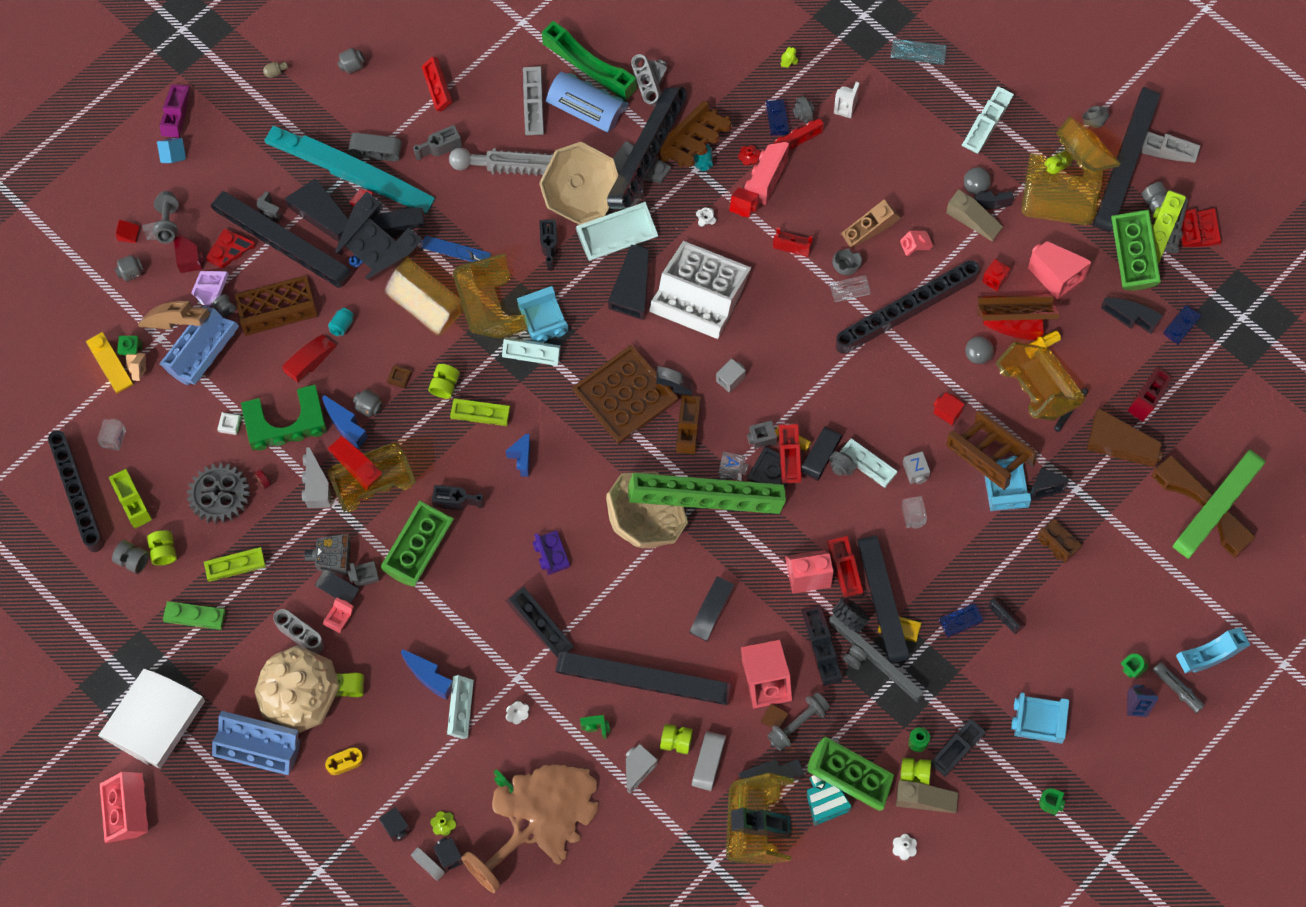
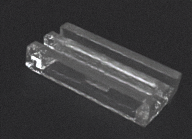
M866 275L830 283L834 302L871 293ZM864 282V284H860V285H856V286H848V285H852V284ZM843 286H848L847 288H843V289H838V290L835 289V288H839V287H843Z

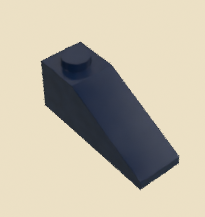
M1144 685L1130 687L1127 692V716L1147 717L1158 701V696L1151 688H1145Z

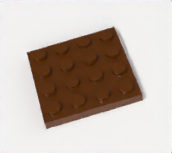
M632 344L572 387V391L618 445L678 402V397L668 386L656 384V372Z

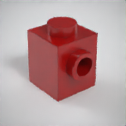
M738 187L731 195L729 211L742 217L750 218L759 208V194Z
M994 259L985 271L982 283L998 292L1008 279L1011 268Z
M945 392L942 397L938 396L935 400L933 414L953 426L963 412L965 404L957 396Z

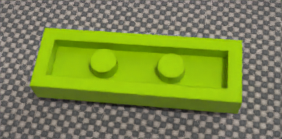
M454 399L450 417L457 420L507 426L510 406Z
M261 547L204 562L208 582L266 568Z

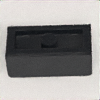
M1000 598L991 599L988 606L989 609L1014 634H1017L1025 627V623Z

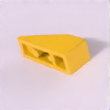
M103 332L86 341L116 394L133 385Z

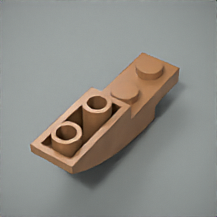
M190 301L169 302L150 310L138 325L139 327L165 330L172 329L175 324L201 326L210 314L206 308L191 307Z

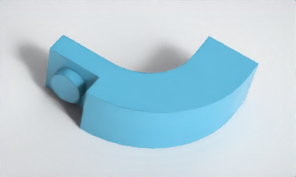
M1240 627L1226 631L1220 637L1203 646L1182 651L1176 657L1185 673L1191 671L1196 673L1233 657L1250 646V643Z

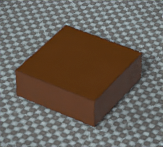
M393 365L387 383L405 389L412 371Z
M770 704L761 719V723L770 728L775 725L780 729L788 713Z

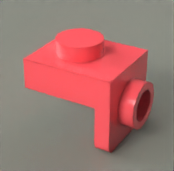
M909 231L900 240L906 256H910L915 250H930L933 247L927 231Z
M336 598L332 609L324 619L323 625L341 633L352 616L354 606L346 600Z

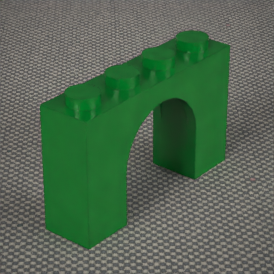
M316 385L297 389L301 406L300 416L294 424L285 428H276L266 422L260 398L241 402L249 444L252 450L261 451L270 446H282L286 442H298L307 437H319L323 433H327Z

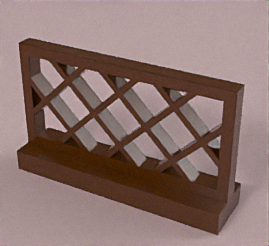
M307 275L234 294L240 323L245 336L318 317ZM305 282V286L301 291L295 288L297 284ZM281 288L287 289L284 295L276 292ZM291 292L298 294L294 300L287 298ZM262 293L269 294L265 300L258 297ZM273 296L280 299L276 305L269 303ZM302 296L309 299L307 302L299 303ZM247 297L251 299L247 305L240 302V299ZM255 301L262 304L258 310L251 307ZM284 301L291 304L289 307H280ZM266 306L272 308L270 312H262ZM248 311L255 313L251 317L244 318Z
M1052 294L977 296V316H981L983 321L1059 319V312L1053 303Z

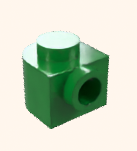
M1130 654L1120 663L1124 667L1123 672L1129 678H1140L1148 668L1146 658L1138 654Z
M1051 788L1046 789L1039 799L1041 809L1054 815L1058 811L1062 812L1066 801L1062 799L1064 792Z

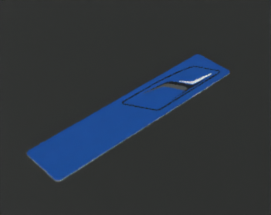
M425 236L423 241L426 243L421 247L422 249L487 266L491 253L429 236Z

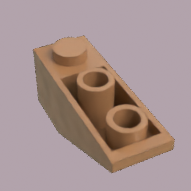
M884 199L844 230L841 235L848 245L853 248L885 231L901 219L894 207Z

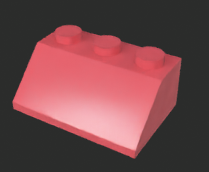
M787 142L770 144L765 151L762 150L759 157L760 162L754 166L752 170L753 176L745 184V190L759 194L758 202L763 205H767L788 162L789 143Z
M120 772L100 783L105 843L137 838L148 832L143 773Z

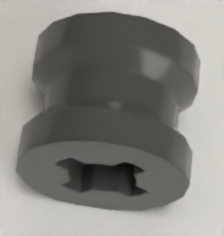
M226 294L217 297L212 303L214 309L218 310V313L223 318L230 316L236 310V306L230 302V298Z
M852 645L850 652L843 656V660L856 670H859L861 662L868 658L866 652L856 645Z

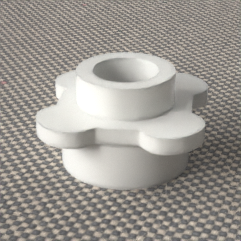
M703 208L696 212V216L699 218V226L703 227L706 224L713 225L716 223L712 208Z

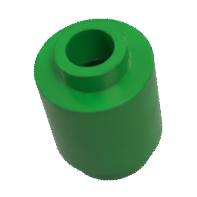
M924 728L912 730L908 740L909 747L915 752L924 751L930 741L929 732Z

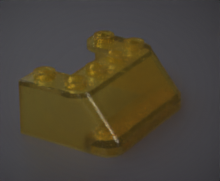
M1030 153L1021 204L1022 213L1033 218L1081 225L1091 224L1096 215L1104 164L1094 162L1087 164L1084 168L1083 177L1050 174L1046 171L1047 166H1045V162L1047 159L1042 155Z
M505 253L460 265L454 269V281L468 327L472 333L492 338H503L527 331L525 314L504 318L495 287L506 284L510 279Z
M1013 342L995 362L999 367V372L1004 377L1016 378L1021 384L1022 390L1030 396L1031 403L1028 405V412L1035 419L1053 421L1078 408L1085 401L1084 395L1053 353L1045 347Z
M398 442L364 454L382 473L381 479L367 491L341 463L327 470L343 512H351L358 509V505L361 503L360 499H369L374 496V493L379 491H389L394 485L402 490H407L416 483L406 455Z

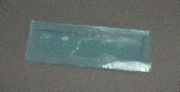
M893 39L890 58L944 65L947 46Z

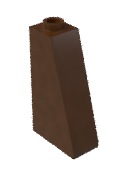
M1097 409L1086 450L1150 467H1155L1156 462L1161 461L1163 451L1160 450L1161 443L1105 411Z

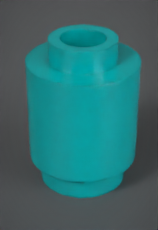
M708 143L706 144L708 149L706 154H696L694 156L695 167L700 171H707L713 166L712 148Z
M346 308L338 310L328 324L329 331L335 336H343L352 324L354 314Z

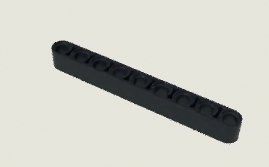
M668 87L664 89L608 194L607 204L611 209L629 208L686 101L687 92L684 87Z
M1143 86L1095 216L1093 227L1108 233L1113 229L1111 216L1118 215L1160 98V92Z
M221 191L210 205L222 217L337 288H341L352 274L342 263L224 191Z
M973 260L966 261L842 330L836 337V350L841 354L849 353L974 283L979 272L978 263ZM970 270V271H972V272H974V273L970 274V273H967L966 271ZM951 279H956L958 282H952ZM935 288H941L942 291H937ZM923 296V297H926L927 299H926V300H922V299H920L919 297ZM909 305L911 308L907 309L904 306ZM888 314H893L896 317H889ZM872 323H878L880 326H873ZM856 332H863L864 335H858ZM845 340L848 344H842L840 341Z
M559 652L555 669L556 673L721 705H729L732 684L567 652Z

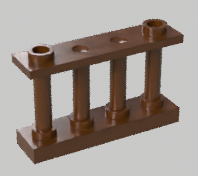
M980 410L976 411L975 423L962 435L953 430L948 434L946 446L1003 490L1009 487L1011 473L1024 462L1031 467L1036 462L1037 453L1033 448L1028 447L992 420L989 415L984 414ZM980 429L989 434L976 446L967 441ZM995 440L1004 445L991 457L982 452ZM1009 451H1012L1018 458L1007 467L1003 468L996 463Z

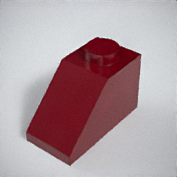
M177 233L174 238L176 264L180 273L202 270V262H204L203 252L199 251L195 243Z

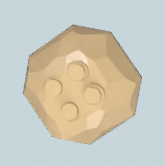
M578 142L555 150L539 184L548 209L581 225L606 215L609 209L607 197L618 177V172L613 158L582 142Z

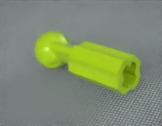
M1064 150L1049 157L1045 162V166L1048 168L1046 171L1050 174L1060 173L1061 170L1072 164L1074 160L1073 153Z

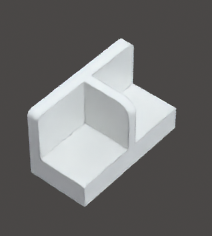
M859 82L855 83L853 89L841 87L837 90L834 114L847 118L852 117L858 99Z

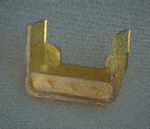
M766 773L737 780L731 784L728 798L726 856L729 861L751 864H775L791 860V856L778 853L776 845L767 844L768 836L732 831L731 811L739 808L769 811V805L776 803L780 797V786L793 784L794 779Z

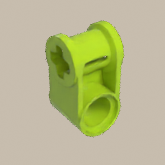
M336 674L340 687L335 697L363 696V674Z

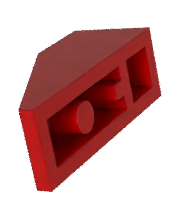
M343 436L328 447V450L366 491L381 479V471Z

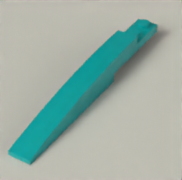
M272 126L265 138V143L328 169L330 174L403 205L411 208H422L425 214L428 213L435 201L434 197L408 183L305 135L300 137Z

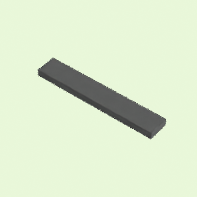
M835 614L830 617L829 625L852 645H856L865 651L868 659L912 699L919 702L924 693L858 633L843 625L844 623L840 622L834 616Z

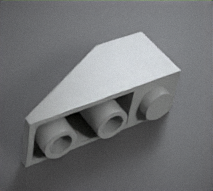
M306 447V454H303V465L306 466V472L302 474V481L305 484V490H302V501H305L307 508L331 507L330 485L311 449Z

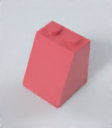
M1046 241L1044 244H1038L1033 248L1028 269L1058 300L1086 279L1091 262L1084 257Z
M820 550L785 556L792 594L831 588L833 568L830 553Z
M780 640L741 647L742 662L753 709L792 701L790 673Z

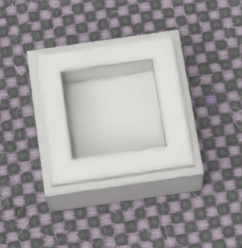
M222 412L217 429L218 432L237 435L241 416Z

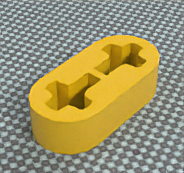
M350 748L328 757L325 766L331 775H339L359 767L363 763V755L359 749ZM355 753V755L358 756L356 758V762L348 760L351 758V754ZM333 761L341 763L337 765L338 769L336 770L333 767L330 768Z

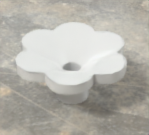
M516 701L508 706L506 709L507 721L519 724L522 720L527 719L529 706L522 704L521 701Z
M903 834L900 838L898 837L893 840L894 855L900 856L902 860H907L909 856L913 857L916 855L917 850L915 847L917 842L915 839L910 838L909 835Z

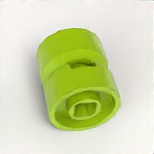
M438 364L428 391L439 398L450 399L460 372L452 366Z
M163 530L148 535L147 540L148 546L151 549L150 557L153 565H167L176 561L177 556L175 547H173L174 539L172 532Z
M665 723L660 749L668 751L676 749L677 753L688 755L693 729L686 727L678 729L676 725Z
M902 758L901 781L929 785L931 760L920 759L918 762H915L913 758Z

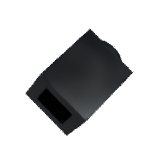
M396 807L378 818L393 842L404 840L408 837V833L411 832Z
M452 837L440 839L436 842L437 845L433 846L445 872L464 864Z

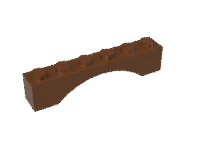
M1172 456L1160 464L1151 476L1164 490L1185 495L1202 507L1212 497L1210 490L1202 486L1197 481L1195 475L1188 472L1182 463ZM1229 511L1216 524L1221 546L1234 559L1248 548L1255 539L1252 531L1244 527L1239 522L1237 516Z

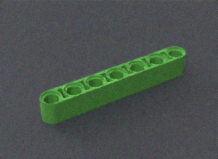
M1250 449L1177 539L1172 548L1189 559L1260 471L1266 460Z

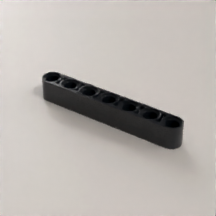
M59 430L53 431L48 436V442L82 541L89 551L98 552L103 548L104 541L73 451L64 433ZM62 439L61 443L55 444L58 440ZM68 456L67 459L61 460L62 457ZM74 472L72 476L66 477L68 473ZM79 488L77 493H72L73 490ZM81 505H85L82 510H78ZM86 522H91L89 526L83 527ZM97 538L94 543H89L91 539Z
M877 535L858 538V547L888 661L895 663L908 660V649Z

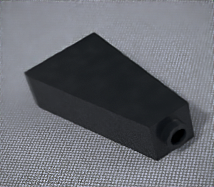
M316 178L285 197L290 210L337 242L340 241L348 218Z
M631 244L608 300V308L610 310L641 320L645 318L649 250L645 247Z

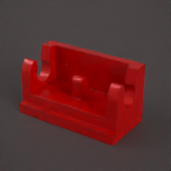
M777 227L776 235L773 238L774 249L805 257L809 256L813 243V236L809 235V239L781 232L779 227Z

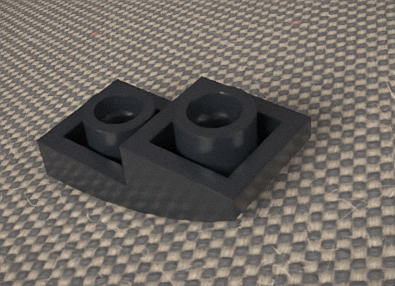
M992 191L978 193L974 196V199L985 210L1012 206L1014 196L1012 191L1000 192L996 196L993 195Z
M657 366L656 384L673 386V393L692 395V380L677 371Z
M325 568L315 583V586L335 598L346 600L350 604L359 588Z

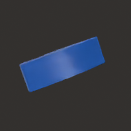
M324 395L322 399L334 426L346 440L359 450L368 438L366 431L356 425L357 420L353 413Z
M402 649V657L415 677L433 693L447 700L452 691V680L439 675L438 665Z

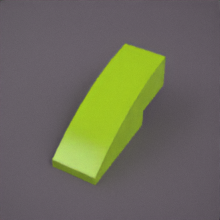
M124 469L110 476L109 480L134 529L151 521L152 519L128 471Z

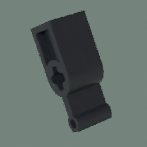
M556 219L539 220L541 251L547 256V270L553 271L552 256L558 251Z
M434 485L432 496L434 508L463 510L467 505L477 506L478 508L484 507V497L481 494L467 495L465 490L460 487Z

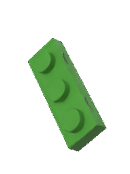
M167 601L163 621L166 623L222 630L226 611L220 608Z

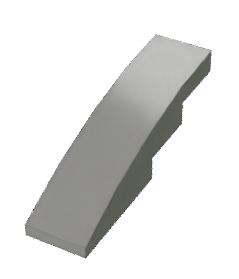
M523 67L525 136L544 135L541 67Z
M1147 131L1140 153L1164 159L1195 163L1200 146L1168 134L1162 137Z

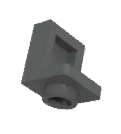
M265 191L263 196L261 195L257 201L259 213L270 220L279 222L282 218L280 208L270 204L272 202L270 192Z
M374 561L355 566L354 563L350 564L351 570L348 571L350 582L354 581L356 587L379 582Z

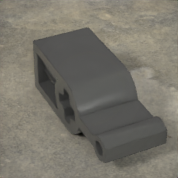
M452 125L431 134L428 137V142L415 145L413 150L416 160H421L422 157L429 154L441 156L451 152L455 148L462 147V143L455 126Z

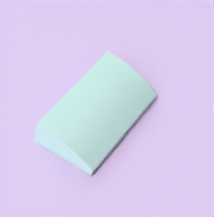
M646 202L576 226V232L589 261L628 248L631 244L636 245L658 237Z

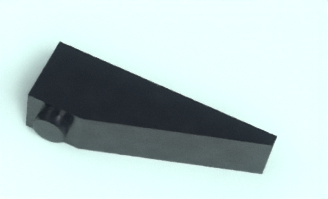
M524 586L517 589L505 600L517 616L557 659L559 652H569L574 647Z

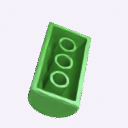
M1149 210L1111 216L1123 289L1129 291L1143 290L1160 284Z
M419 501L381 565L383 571L403 584L415 586L454 518Z
M824 737L819 742L808 764V772L878 811L884 809L894 774L827 737Z

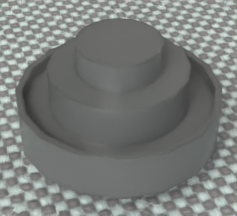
M804 96L796 99L795 108H793L794 116L801 121L803 120L804 123L813 121L815 111L811 101H807Z
M1093 106L1082 115V119L1085 125L1099 128L1104 125L1110 114L1106 107Z
M833 452L829 457L832 471L839 476L852 475L856 470L853 459L846 453Z

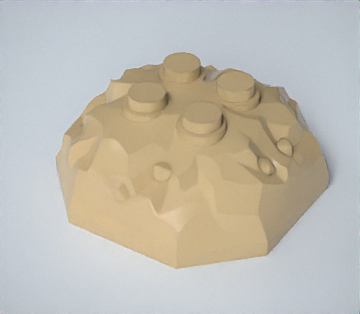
M655 471V472H638V473H641V474L660 475V474L657 473L656 471ZM621 473L606 497L609 521L614 532L639 548L653 549L667 544H674L688 523L683 506L630 503L628 484L633 473Z
M297 645L273 655L266 662L261 670L255 688V695L264 719L280 726L296 729L299 734L323 723L340 686L331 660Z

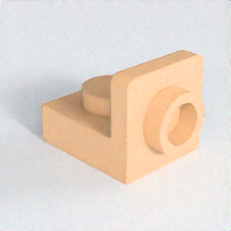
M145 353L126 355L127 369L132 373V380L140 381L146 371Z

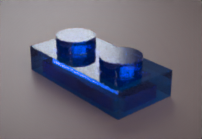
M784 99L766 101L770 136L788 134L789 129Z
M1185 305L1165 329L1163 335L1179 345L1198 322L1201 315Z
M974 603L939 618V623L946 637L949 638L983 623V618Z

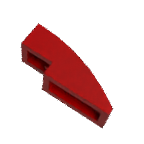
M1043 319L983 321V325L994 331L1020 339L1038 340V337H1042L1044 333Z
M323 334L316 337L298 350L282 366L284 373L299 383L309 371L312 373L337 345Z
M778 423L782 484L801 483L798 423Z
M848 536L827 541L843 596L849 597L863 593Z

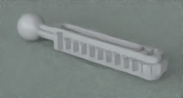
M460 147L451 151L449 163L454 169L459 171L467 169L470 165L487 166V171H491L492 175L497 171L499 174L502 172L509 174L511 172L513 174L521 173L523 175L525 173L543 176L553 154L547 155L544 153V155H541L539 153L532 154V152L526 154L525 152L518 153L517 151L512 153L510 151L503 152V150L497 152L493 148L492 151H487V155H473L467 149Z

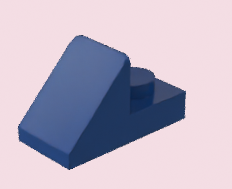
M525 434L506 450L507 458L517 459V470H520L521 477H529L530 434Z

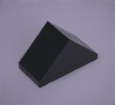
M1041 468L1030 493L1031 501L1063 493L1069 480L1064 476Z

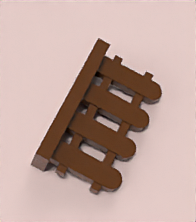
M702 101L667 135L657 154L659 159L664 163L672 159L678 162V166L681 168L683 166L692 167L695 164L694 156L696 154L704 155L707 153L706 144L708 142L717 143L720 140L719 131L727 132L731 130L730 117L726 116L723 118L719 116L716 110L711 111L709 103ZM710 124L714 126V128L710 129L706 127V125ZM698 136L702 138V140L698 141L694 139V137ZM684 147V148H686V149H688V150H690V151H689L688 153H686V152L682 151L681 149Z

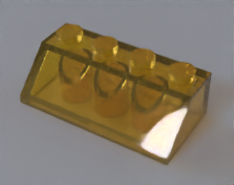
M1071 116L1068 117L1056 132L1060 138L1059 142L1065 146V149L1072 154L1071 157L1084 170L1088 168L1092 172L1119 167L1121 164L1093 131Z
M408 257L395 269L385 289L386 294L439 336L464 311L463 301Z

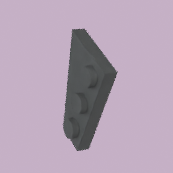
M625 141L613 157L618 173L621 172L634 145ZM655 158L644 180L662 184L671 172V166Z

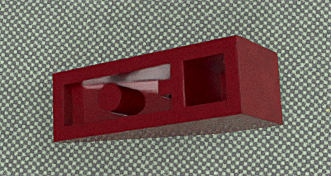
M1156 367L1127 411L1143 422L1154 410L1173 377L1159 367Z

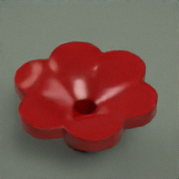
M754 145L743 146L738 154V159L747 166L757 164L761 152L756 150Z

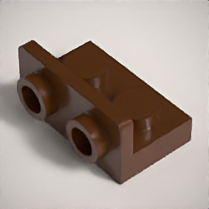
M1055 519L1045 528H1041L1037 535L1039 542L1045 547L1048 546L1052 550L1053 555L1064 563L1082 548V545Z

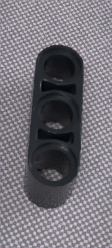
M825 426L801 468V473L818 481L829 463V457L838 447L843 434Z

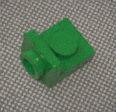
M119 336L117 352L119 355H137V350H142L143 342L138 336Z
M604 715L580 718L581 731L595 732L598 728H601L602 738L607 739L606 733H610L609 721H604Z

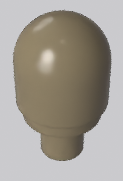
M272 62L265 65L263 68L264 75L268 78L279 76L282 74V70L288 69L287 62L280 64Z

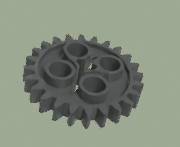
M222 463L219 464L218 468L212 464V469L210 470L205 466L204 473L198 471L199 477H192L195 483L188 484L191 489L187 490L189 495L187 500L191 503L189 505L191 510L194 509L195 516L199 515L200 520L206 517L207 523H210L212 519L215 524H218L219 519L224 524L226 518L233 521L232 515L235 514L239 517L238 510L245 511L243 504H249L246 498L250 497L248 492L250 487L247 484L246 477L243 478V473H238L236 467L231 470L230 464L225 468ZM209 482H214L211 487H206ZM227 483H233L231 487H225ZM207 500H212L209 505H204ZM231 500L229 505H223L225 501Z

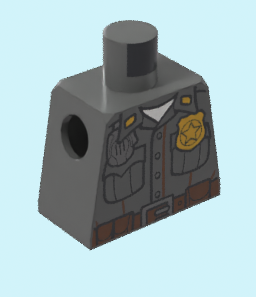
M343 534L318 538L316 549H305V561H315L318 571L323 572L325 568L333 574L349 576L351 544L349 535Z

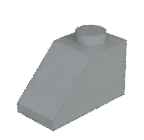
M640 744L636 748L632 747L626 754L627 792L629 794L658 765L657 759Z

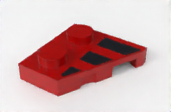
M224 228L206 256V260L220 268H224L231 261L240 258L242 253L248 249H254L256 244Z

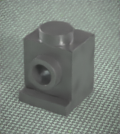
M772 420L749 426L747 439L749 445L753 444L754 449L776 445L777 436Z

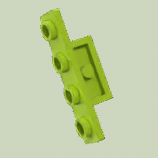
M1171 190L1167 192L1161 206L1156 207L1153 217L1156 219L1151 224L1158 264L1186 199L1185 195Z

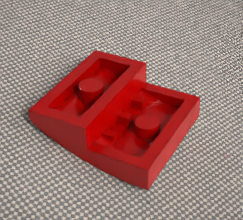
M1215 208L1196 212V209L1186 210L1181 229L1183 232V247H1204L1221 244Z

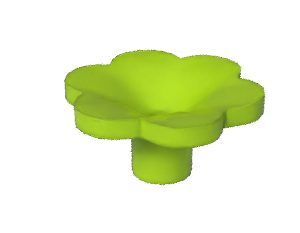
M788 47L786 52L783 53L781 57L782 67L788 68L791 63L797 64L798 58H796V49L794 47Z
M439 811L436 817L431 819L430 824L436 835L448 836L451 830L455 829L456 823L453 820L452 813Z

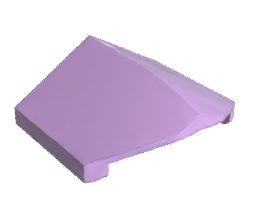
M200 271L192 294L203 306H212L213 301L221 295L229 273Z

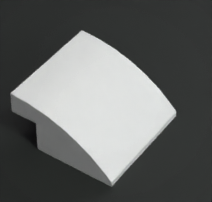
M683 241L662 273L659 290L651 301L650 312L718 339L741 295L751 267Z
M143 669L98 736L148 766L151 763L161 769L205 700L201 695L162 675Z

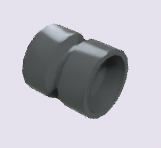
M1162 182L1150 185L1141 194L1146 203L1150 204L1149 208L1153 214L1156 207H1160L1162 202H1164L1167 194V189Z
M122 540L117 545L112 556L113 563L121 567L126 566L127 570L135 574L141 573L149 560L148 551L140 547L135 548L134 544L126 540Z

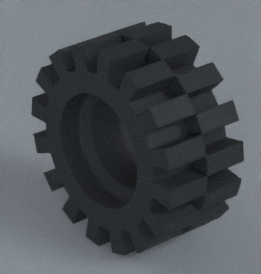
M842 597L832 609V613L835 614L834 616L844 623L843 625L848 626L850 630L853 629L854 632L859 633L870 620L865 611L860 609L861 607L845 597Z

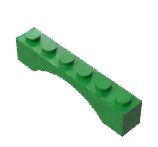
M552 21L542 31L543 45L624 101L637 90L636 77L623 68L611 66L593 56L565 28Z

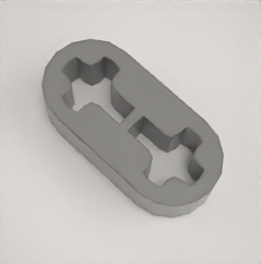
M418 847L411 854V857L435 880L439 881L445 874Z

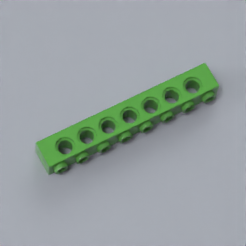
M633 473L628 484L630 503L780 514L786 502L784 485L641 473Z

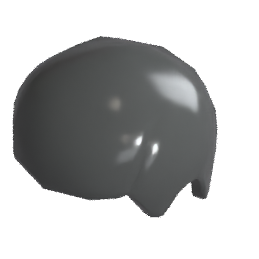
M980 167L970 169L963 179L965 189L975 195L980 192H987L992 184L990 174Z
M850 249L837 251L832 259L834 269L839 274L850 276L857 272L862 264L860 253H852Z
M976 336L967 342L965 353L968 360L972 363L983 365L994 358L995 349L989 339L983 336Z

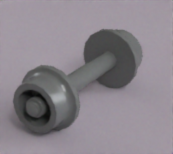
M170 191L160 192L154 200V207L162 214V220L154 224L153 234L161 243L172 242L178 233L177 225L169 219L170 214L178 209L179 202L174 193Z
M815 693L811 697L807 696L805 699L810 707L785 729L781 730L773 725L772 731L767 735L771 746H774L779 751L785 747L790 748L792 744L788 736L814 713L821 718L825 717V713L830 709L826 698L822 697L819 693Z

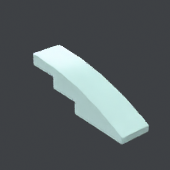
M1000 87L996 88L993 96L988 100L982 113L979 114L962 144L963 147L979 154L1009 106L1014 94Z

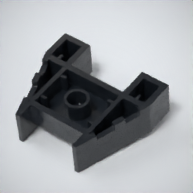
M366 191L354 205L335 252L342 256L349 249L372 269L365 278L373 281L405 260L412 258L426 242L410 228H407L401 237L395 241L373 221L384 208V205Z

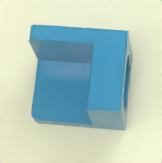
M169 138L157 141L161 163H174L186 159L182 138Z

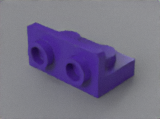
M557 531L539 536L538 533L534 535L535 541L532 543L535 552H540L541 558L539 563L542 570L546 569L547 574L550 575L570 568Z

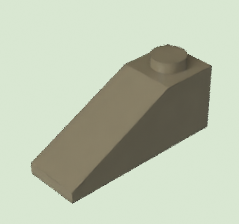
M959 189L948 203L946 212L948 215L992 242L1003 228L975 199Z
M899 781L895 806L957 813L958 793L921 783Z

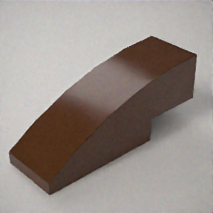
M682 395L676 453L695 454L701 396Z

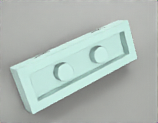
M504 338L502 357L556 366L559 364L560 345Z
M850 439L839 452L848 454L853 459L856 468L884 488L897 475L895 469L853 439Z
M459 675L453 676L447 734L465 739L468 738L474 680Z

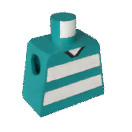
M814 775L809 778L813 788L808 789L806 795L814 826L850 812L851 805L840 789Z

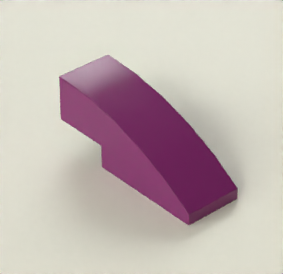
M171 84L163 106L164 114L159 125L161 136L179 138L187 109L189 86Z

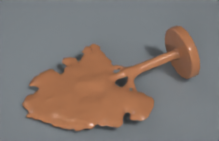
M558 764L544 765L540 769H535L532 775H515L512 780L514 786L512 793L509 792L507 785L498 787L494 791L493 811L496 814L510 818L514 826V834L485 864L471 852H466L462 856L463 863L480 884L495 894L500 889V884L491 871L515 848L525 842L529 844L536 842L538 847L558 865L561 864L562 860H566L567 851H564L566 839L570 843L580 841V835L575 832V823L578 821L583 825H588L598 812L599 803L589 801L591 794L596 791L597 784L596 779L589 775V769L567 767L566 765L560 766ZM522 819H526L529 821V825L521 832L520 822ZM534 834V837L529 839V836Z

